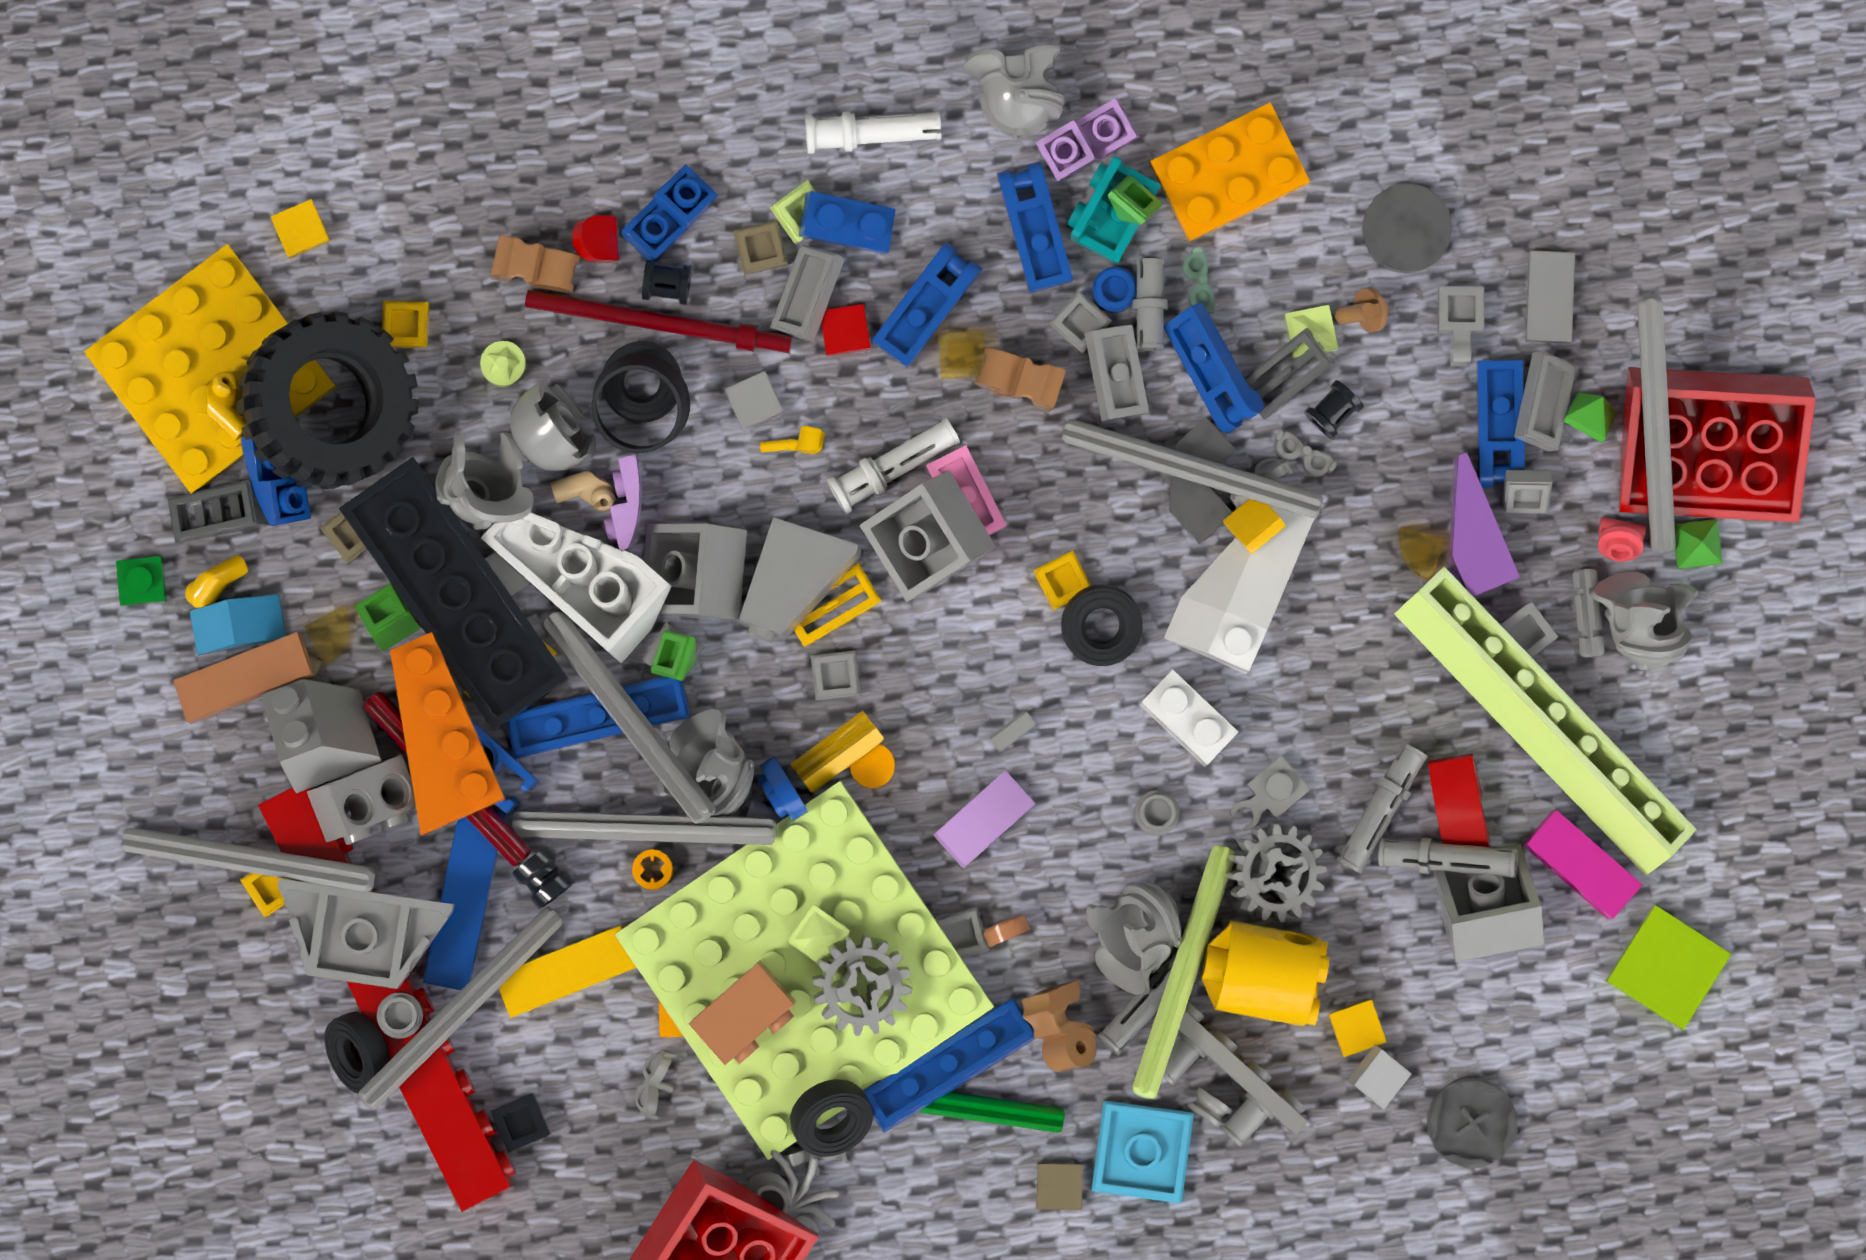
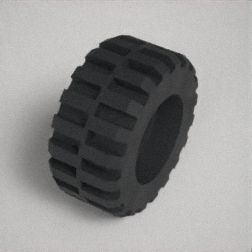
M337 311L329 315H323L322 312L308 314L271 333L262 341V345L252 352L246 364L249 367L247 372L240 376L238 388L243 390L242 399L237 401L238 415H244L246 426L242 427L241 430L245 440L253 439L258 448L253 453L261 463L268 460L274 465L272 472L282 479L286 477L294 478L296 485L307 488L314 485L320 486L321 489H335L343 485L348 486L383 470L387 463L395 460L403 451L402 443L411 438L415 428L410 423L411 417L418 414L419 400L412 399V389L418 387L415 373L408 375L404 363L410 360L404 350L396 352L390 345L394 338L385 330L377 333L371 329L373 326L372 321L361 316L353 320L349 318L348 313ZM330 359L342 364L355 375L363 389L366 402L364 421L361 428L347 440L335 443L320 441L309 435L294 417L289 398L290 384L294 374L310 361Z

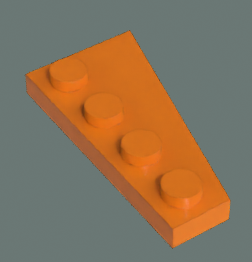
M430 632L390 650L420 834L424 836L501 802L506 798L434 633Z

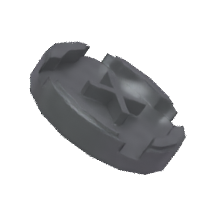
M1404 183L1390 186L1375 196L1365 211L1361 230L1365 246L1375 262L1389 271L1409 274L1425 270L1440 259L1450 243L1452 223L1449 210L1439 195L1425 186Z
M1463 1078L1444 1086L1433 1098L1427 1113V1133L1434 1149L1448 1162L1463 1168H1484L1498 1161L1512 1148L1518 1132L1517 1112L1509 1096L1498 1085L1481 1078Z

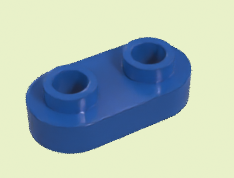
M775 756L759 765L764 774L756 779L780 818L789 814L792 821H795L808 813L807 808Z

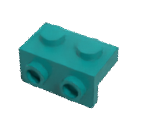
M1114 155L1109 165L1103 162L1100 163L1089 183V186L1095 188L1088 204L1079 201L1067 225L1074 228L1070 240L1118 265L1140 224L1119 220L1108 194L1128 175L1135 178L1154 196L1159 191L1161 184L1122 164V159Z

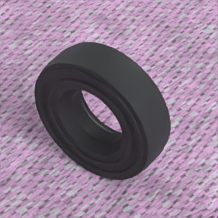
M647 341L631 342L620 347L609 357L603 368L604 370L610 363L623 356L648 354L667 361L682 376L674 356L662 346ZM629 370L614 375L602 387L603 395L610 408L622 418L632 422L647 423L658 420L667 415L677 404L671 388L660 377L657 392L647 399H636L626 391L624 380Z
M1106 584L1092 585L1077 592L1067 603L1061 619L1062 636L1069 650L1081 661L1094 666L1114 665L1126 659L1138 646L1143 631L1142 615L1133 598L1122 589ZM1100 608L1112 610L1119 619L1117 634L1106 642H1096L1086 635L1084 627L1088 615Z
M359 1012L343 1014L327 1025L324 1042L329 1062L340 1081L349 1090L358 1094L391 1060L387 1044L376 1025L367 1016ZM355 1047L357 1048L360 1054L361 1060L356 1053Z
M842 1079L824 1081L809 1088L795 1102L790 1114L791 1130L798 1144L806 1152L819 1157L836 1156L855 1147L867 1135L873 1120L871 1104L862 1089L853 1082ZM836 1107L847 1109L846 1117L839 1124L828 1129L816 1127L817 1119L824 1112Z

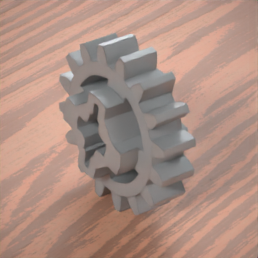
M1268 823L1267 834L1262 828H1252L1251 835L1253 840L1249 841L1239 838L1237 843L1243 850L1241 855L1230 854L1228 858L1237 864L1236 870L1226 873L1227 878L1237 880L1238 886L1230 891L1231 895L1234 897L1245 896L1240 908L1248 912L1256 909V918L1267 921L1272 914L1274 921L1285 922L1286 911L1292 917H1301L1302 910L1300 905L1305 904L1314 907L1316 902L1310 895L1312 890L1323 891L1325 887L1316 881L1317 875L1327 872L1326 867L1316 865L1315 859L1322 855V850L1308 848L1313 837L1304 833L1297 836V827L1292 825H1286L1281 830L1279 824ZM1283 842L1292 847L1295 852L1283 855L1280 847H1276L1275 843ZM1255 858L1252 871L1250 872L1253 859ZM1274 864L1283 866L1282 870L1277 873L1279 881L1270 879L1271 875L1276 872ZM1270 890L1273 897L1277 898L1279 902L1270 903L1262 899L1258 893H1265Z
M864 934L861 944L855 945L852 939L847 936L844 941L845 949L840 951L831 944L828 949L832 959L830 961L824 959L817 960V965L824 973L823 975L812 977L813 985L822 987V991L813 995L816 1004H828L821 1014L825 1020L836 1015L835 1027L837 1030L842 1031L850 1023L852 1024L855 1036L861 1035L864 1025H869L873 1033L878 1034L879 1021L884 1019L893 1026L895 1020L891 1014L894 1009L906 1011L907 1006L900 1000V996L912 994V988L910 985L902 983L901 980L911 975L908 967H896L903 957L898 950L889 955L886 954L889 945L887 941L882 939L876 947H873L870 936ZM862 956L874 957L883 962L887 967L874 969L865 964ZM846 962L847 968L841 979L833 981L832 984L835 972L841 964ZM856 967H858L867 981H873L867 985V1003L856 989H850L857 985L856 977L858 975ZM891 989L886 1002L878 1008L877 1002L883 991ZM851 1002L859 1006L861 1014L847 1012L837 1003Z

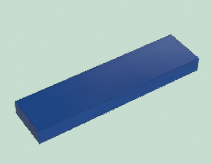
M661 677L622 687L653 727L691 717L683 680L679 681L668 677ZM594 694L526 709L507 722L513 754L516 759L624 734Z
M497 813L505 821L506 814ZM466 817L458 820L456 824L440 899L442 903L455 904L454 911L431 943L423 983L462 990L472 978L498 856V850Z
M1012 997L962 1028L898 1073L891 1074L883 1080H878L862 1090L871 1104L873 1118L882 1132H887L1035 1040L1034 1029L1029 1022L1023 1019V1012Z

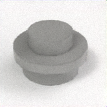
M1154 790L1147 792L1138 800L1134 815L1136 823L1144 832L1160 836L1169 833L1175 828L1179 821L1180 809L1172 795L1165 791Z
M394 993L387 996L380 1003L377 1010V1021L381 1030L388 1036L398 1039L407 1038L415 1034L420 1028L423 1021V1009L419 1001L412 995Z

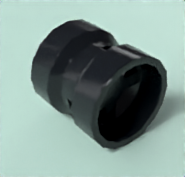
M548 846L530 857L512 872L519 884L526 885L532 892L531 900L539 910L575 883L567 872L560 871L555 864L556 857Z

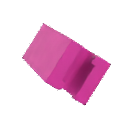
M1557 810L1551 811L1522 844L1523 847L1607 920L1614 919L1642 886L1636 878Z

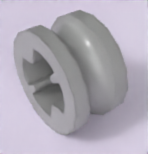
M1199 1087L1196 1091L1198 1099L1195 1102H1189L1187 1107L1221 1129L1223 1126L1222 1117L1225 1114L1230 1115L1233 1110Z

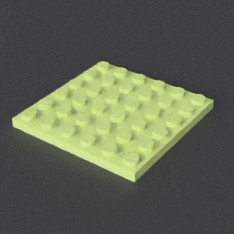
M841 780L805 804L808 813L795 821H792L790 816L777 823L776 838L772 845L743 846L615 934L767 1160L773 1158L771 1156L772 1150L780 1153L797 1141L791 1130L790 1114L795 1102L809 1088L824 1081L842 1079L853 1082L864 1090L878 1080L882 1081L891 1074L898 1073L994 1007ZM813 904H816L850 928L851 931L847 936L852 939L855 945H860L863 935L866 934L870 936L873 947H876L883 939L889 944L886 952L887 955L898 950L903 956L896 967L909 968L911 975L902 979L901 982L911 986L912 994L900 996V1000L907 1006L905 1012L896 1009L892 1011L891 1014L895 1020L893 1026L883 1019L878 1022V1034H874L869 1025H864L861 1035L855 1036L852 1024L848 1023L842 1031H839L835 1027L836 1015L827 1020L822 1016L821 1012L828 1004L815 1003L813 995L822 991V987L813 985L811 980L813 976L823 975L824 971L815 961L787 942ZM844 941L838 948L840 951L845 949ZM862 956L865 964L874 969L887 967L883 962L874 957ZM761 960L796 1000L795 1004L789 1009L794 1017L775 1034L769 1028L755 1039L760 1047L742 1063L738 1064L733 1058L724 1065L691 1028L689 1023ZM846 962L841 964L835 972L832 984L833 981L841 979L847 968ZM856 967L858 975L856 977L857 985L850 989H856L867 1003V985L873 981H867L858 967ZM891 989L883 991L877 1002L878 1008L886 1002ZM851 1002L837 1003L847 1012L861 1014L859 1006ZM836 1107L824 1112L817 1119L816 1127L845 1108Z

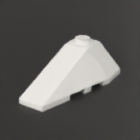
M1271 505L1269 506L1282 519L1286 527L1252 555L1234 538L1181 597L1164 639L1241 673L1247 674L1250 671L1314 521V518Z
M529 513L524 518L512 522H494L481 537L482 540L620 663L629 656L652 630L671 588L668 582L637 555L616 549L595 538L562 527L556 522L533 513Z

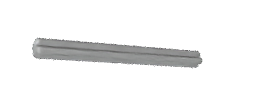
M1650 294L1638 297L1637 310L1650 545L1653 552L1662 553L1673 551L1676 543L1663 301L1660 295Z
M1069 419L1064 427L1062 440L1067 444L1310 518H1317L1322 506L1323 497L1318 493L1078 420Z
M562 611L551 613L542 623L543 630L692 822L698 824L707 821L715 812L714 804L566 614Z
M518 810L514 813L512 820V829L520 838L772 845L775 842L777 832L775 820L759 817L710 816L707 821L695 824L688 815Z
M126 828L123 832L121 846L125 852L362 892L371 891L374 886L375 871L372 867L140 828Z
M544 908L358 1092L361 1101L370 1109H377L562 926L563 921L560 916L551 908Z

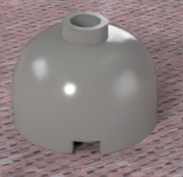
M543 379L516 401L511 411L510 430L515 443L521 451L522 461L527 462L529 460L535 466L549 471L567 470L578 465L596 451V439L594 434L586 438V435L579 426L577 419H587L575 400L558 384L548 388V379Z

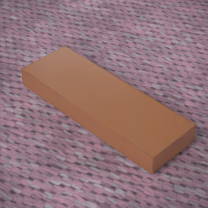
M295 632L177 678L173 682L186 722L193 724L258 699L267 692L302 679L314 677L315 674L302 634Z

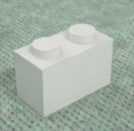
M1173 669L1140 703V706L1204 767L1238 733L1224 717Z

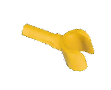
M801 426L798 440L761 441L760 450L761 452L790 450L806 454H818L822 450L825 433L819 428Z

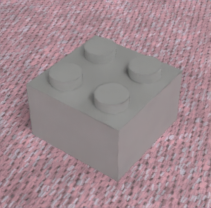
M950 470L920 484L859 525L906 602L931 590L996 548V545Z

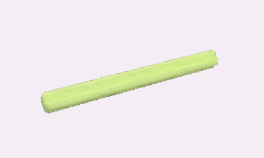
M1214 845L1211 849L1181 939V944L1178 948L1133 1083V1092L1140 1097L1154 1099L1157 1096L1229 879L1226 877V873L1232 870L1234 864L1228 858L1230 854H1235V851L1228 847Z

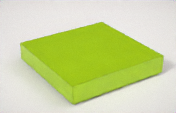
M1653 905L1605 982L1684 1031L1732 954L1658 906Z

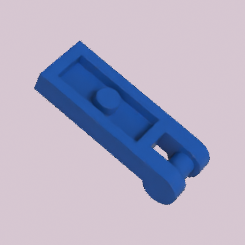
M1041 162L1028 164L1027 170L1011 174L1010 170L997 173L1029 294L1072 283L1073 277ZM1032 187L1035 198L1019 202L1016 191Z
M945 242L872 339L874 345L907 369L983 269L972 260L967 263L956 255L957 249L948 242ZM944 269L958 277L951 287L938 278Z
M1202 302L1190 306L1164 325L1167 336L1220 430L1225 433H1231L1242 425L1243 418L1251 419L1263 410L1261 397L1256 391L1249 388ZM1226 393L1229 395L1233 404L1228 402L1225 396Z
M1523 360L1476 362L1477 477L1482 488H1492L1493 483H1504L1506 470H1525L1524 441L1514 437L1524 394ZM1493 452H1509V465H1493Z

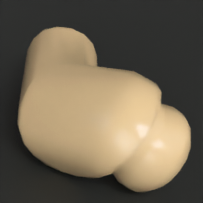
M592 471L580 472L550 482L556 503L580 497L594 506V509L597 511L605 512L609 511L610 506H614L617 493L613 485Z

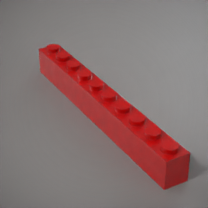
M292 787L258 805L281 852L353 864L348 855V852L354 850L352 843L346 845L344 838L326 843L307 791L315 787L296 793ZM409 975L399 989L346 981L361 1013L367 1016L382 1034L391 1059L431 1021L429 1014L435 1012L425 989L422 987L416 990ZM394 993L412 995L419 1001L423 1009V1021L420 1028L415 1034L407 1038L398 1039L388 1036L381 1030L377 1021V1010L380 1003L387 996ZM448 1038L399 1086V1089L461 1212L514 1186L510 1177L517 1173L505 1150L497 1152L490 1136L496 1134L494 1125L485 1109L477 1112L470 1098V1095L476 1093L475 1088L464 1068L459 1071L456 1070L449 1056L455 1052V1048L451 1039Z

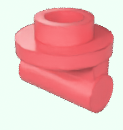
M1601 517L1598 528L1599 551L1606 558L1616 562H1626L1637 558L1643 551L1646 525Z

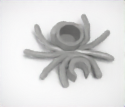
M772 1150L771 1156L783 1167L790 1186L779 1174L765 1171L754 1175L749 1180L747 1188L800 1223L810 1224L817 1233L821 1229L820 1219L829 1227H834L835 1221L827 1213L815 1205L807 1204L825 1198H837L839 1191L824 1190L803 1197L808 1191L816 1173L818 1158L816 1156L810 1158L808 1171L801 1187L797 1191L798 1181L790 1163L778 1151Z

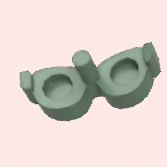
M1200 246L1193 248L1191 254L1184 259L1182 270L1188 279L1196 281V286L1190 290L1188 295L1190 305L1202 302L1207 312L1211 314L1215 312L1216 301L1211 287L1207 284V256Z

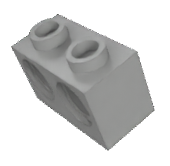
M402 754L307 791L326 843L339 838H344L346 845L357 842L372 835L369 829L370 826L381 823L383 830L407 821L406 811L416 808L412 780ZM381 787L387 794V803L381 796ZM344 802H346L350 808V818L346 815L344 811Z

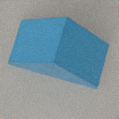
M279 595L227 599L190 611L198 656L269 643L286 636Z

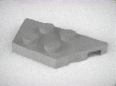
M281 878L278 880V888L280 893H282L289 914V922L300 949V957L306 975L399 989L451 916L455 904L375 892H362Z

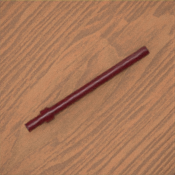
M533 290L527 291L525 299L526 308L736 344V349L754 352L755 348L790 354L793 336L758 330V325L740 322L738 327Z

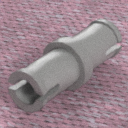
M1144 258L1136 260L1137 299L1132 300V310L1137 311L1136 347L1138 351L1165 350L1164 311L1168 310V300L1164 299L1165 260Z

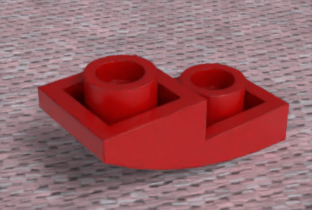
M1473 753L1430 760L1428 762L1430 781L1442 843L1490 847L1491 839L1482 806L1483 793Z

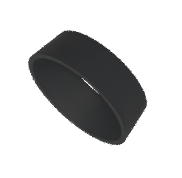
M648 354L623 356L610 363L602 371L595 383L592 396V414L595 425L604 439L620 450L630 453H647L657 450L674 440L687 423L690 413L688 387L681 374L671 364L659 357ZM637 369L651 372L668 384L676 399L677 418L672 431L662 442L649 446H636L619 440L608 431L599 416L597 399L602 387L611 377L626 370Z

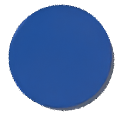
M1120 267L1106 268L1096 276L1093 282V299L1106 312H1123L1132 305V300L1136 298V280L1126 269Z

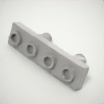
M1188 1002L1178 1030L1179 1032L1177 1033L1180 1038L1173 1045L1163 1078L1173 1086L1199 1056L1203 1059L1207 1056L1247 1092L1244 1095L1247 1100L1221 1128L1238 1146L1241 1147L1267 1117L1271 1120L1275 1117L1291 1133L1297 1135L1308 1123L1301 1116L1306 1108L1288 1091L1285 1090L1279 1096L1271 1089L1267 1083L1272 1077L1255 1061L1251 1060L1247 1066L1233 1054L1238 1046L1219 1029L1213 1035L1199 1024L1204 1015Z

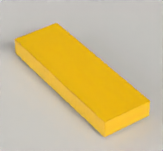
M622 926L615 927L522 964L499 987L509 1017L513 1018L636 969L637 967L615 936L617 932L622 930Z

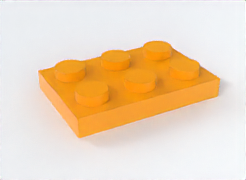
M1271 102L1151 160L1149 163L1189 243L1310 184V180Z

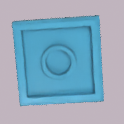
M1103 1100L1091 1191L1182 1204L1194 1113Z

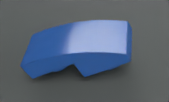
M685 164L655 193L653 200L622 229L620 235L647 260L657 262L717 198L718 194Z
M242 437L243 455L249 478L258 503L270 526L311 519L307 488L296 485L294 478L286 477L282 479L273 473L274 465L268 460L261 463L253 453L258 449L253 439L245 440V437Z

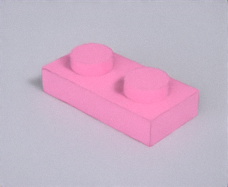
M966 445L926 465L931 478L950 470L989 535L1007 526Z

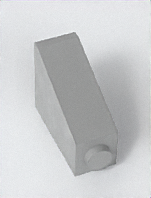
M773 517L739 617L742 626L748 628L747 635L769 643L773 642L774 636L786 640L795 627L826 597L839 579L859 561L862 553L859 544Z

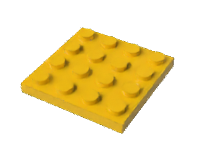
M226 244L86 349L84 353L190 494L203 489L244 458L241 438L235 441L207 414L206 400L209 381L219 372H229L234 375L237 380L235 410L237 411V401L242 399L243 390H240L238 385L240 376L247 372L249 367L246 364L252 352L262 345V341L287 325L288 322L232 248ZM317 360L304 364L292 378L289 398L295 418L337 388Z

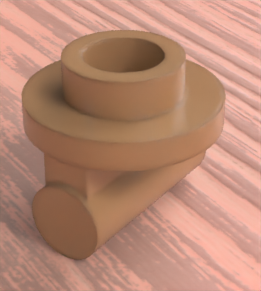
M1368 287L1357 292L1354 305L1339 307L1335 312V318L1341 325L1360 322V326L1365 331L1373 333L1384 328L1389 308L1387 301L1379 291Z

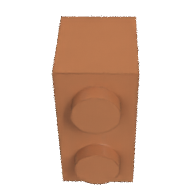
M759 960L694 1017L689 1025L724 1065L733 1058L740 1064L760 1047L755 1039L769 1028L775 1034L794 1017L789 1009L795 1004L796 1000Z

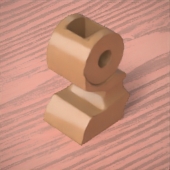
M499 235L491 270V279L511 282L514 277H520L524 279L526 284L536 288L572 293L574 288L572 280L580 257L569 252L544 248L539 243L527 244L519 238Z
M985 348L983 353L985 358L979 376L975 377L974 384L993 391V394L1006 398H1029L1032 400V406L1046 412L1054 409L1066 373L1065 369L1049 364L1037 365L1029 358H1021L1004 351Z
M1079 979L1051 986L1021 999L1024 1007L1023 1019L1032 1025L1034 1038L1043 1039V1059L1051 1070L1058 1073L1069 1071L1075 1067H1087L1096 1056V1036L1092 1026L1068 1020L1064 1012L1069 1004L1079 1001L1081 993Z

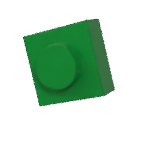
M156 556L116 561L120 606L167 602L163 557Z

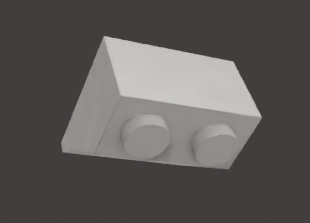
M647 524L644 562L671 585L659 615L709 620H739L747 530L713 524Z
M302 679L261 695L279 762L296 793L381 762L368 713L363 708L364 699L359 689Z
M1521 844L1504 847L1507 849H1518V867L1515 878L1433 870L1445 929L1455 962L1545 944L1541 903Z

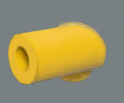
M219 372L208 383L206 411L220 427L237 441L243 436L241 428L246 426L245 418L238 415L235 410L237 380L229 372Z
M234 555L199 574L195 581H192L186 587L185 597L187 601L195 608L214 604L228 584L248 573L244 559L239 555Z

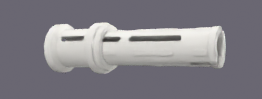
M843 111L841 116L814 118L812 114H805L807 154H814L816 149L844 148L845 152H852V149H857V144L941 140L939 111L855 117L854 113H850V111Z
M945 418L942 422L907 440L877 459L872 460L871 457L868 459L863 458L855 469L837 479L831 476L826 479V482L843 512L848 514L852 512L853 505L874 493L879 496L885 493V490L888 488L887 483L922 465L927 460L950 447L960 444V440L948 419Z

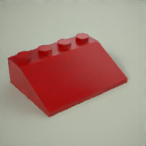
M1628 367L1623 412L1619 512L1648 514L1641 368ZM1666 369L1674 515L1799 523L1816 398L1809 377Z
M693 1159L629 1260H804L819 1237L817 1233L733 1178Z

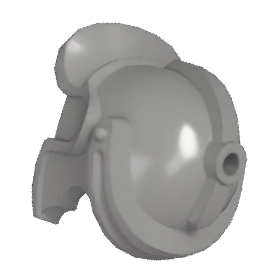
M1035 46L1027 49L1024 55L1004 57L1001 51L996 49H981L967 57L963 65V71L980 79L979 86L983 90L980 105L985 118L992 127L1003 134L1013 136L1014 139H1024L1045 130L1048 126V121L1060 119L1063 112L1062 107L1065 105V97L1058 93L1057 87L1045 81L1049 70L1056 64L1054 59L1060 54L1059 46Z
M502 432L500 434L499 460L497 462L479 453L465 452L464 434L454 436L452 455L446 457L438 469L435 481L437 499L441 504L448 505L452 512L472 530L486 529L491 526V522L505 523L516 521L531 513L534 503L533 493L529 488L522 487L520 473L523 467L522 455L512 437V433Z
M1639 572L1618 573L1604 579L1594 587L1590 596L1607 608L1605 616L1609 620L1610 632L1616 644V649L1630 662L1636 664L1637 669H1660L1669 663L1679 661L1688 650L1692 634L1686 628L1681 611L1683 608H1687L1691 600L1698 595L1696 588L1682 583L1670 584L1667 588L1651 585L1650 578Z
M710 709L700 712L680 724L672 733L669 745L675 756L714 804L715 812L712 816L731 817L735 812L741 810L746 801L751 797L752 790L750 788L754 776V762L751 759L747 760L743 749L735 741L734 736L730 732L725 731V710ZM659 779L658 794L660 796L671 795Z
M1138 883L1126 886L1121 891L1119 901L1111 908L1104 905L1095 906L1090 904L1087 906L1086 916L1088 924L1094 932L1098 933L1101 946L1095 954L1096 965L1108 980L1129 993L1147 995L1150 990V973L1156 972L1160 965L1169 957L1173 947H1179L1181 944V927L1179 922L1181 911L1172 896L1165 893L1158 885Z

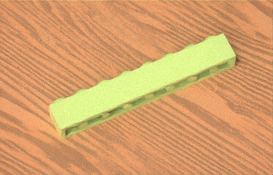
M1445 567L1438 571L1394 613L1645 876L1671 858L1697 830Z

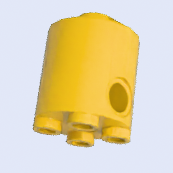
M1231 920L1228 926L1207 945L1201 979L1215 1010L1303 1027L1306 1024L1315 1026L1320 1008V999L1317 998V982L1325 983L1329 968L1330 957L1326 956L1328 942L1322 941L1318 936Z

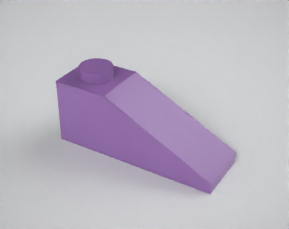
M1466 452L1454 460L1448 561L1451 568L1447 570L1475 598L1520 578V575Z

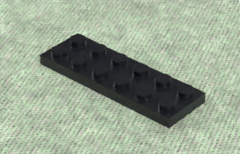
M411 457L339 508L425 633H434L446 663L494 731L569 680L449 506L439 502L435 486L414 457Z

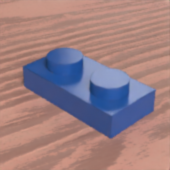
M809 191L805 195L799 237L887 254L889 253L896 209Z

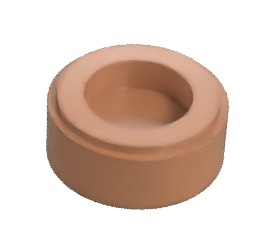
M1019 914L985 929L983 934L989 947H992L1031 930L1026 916Z

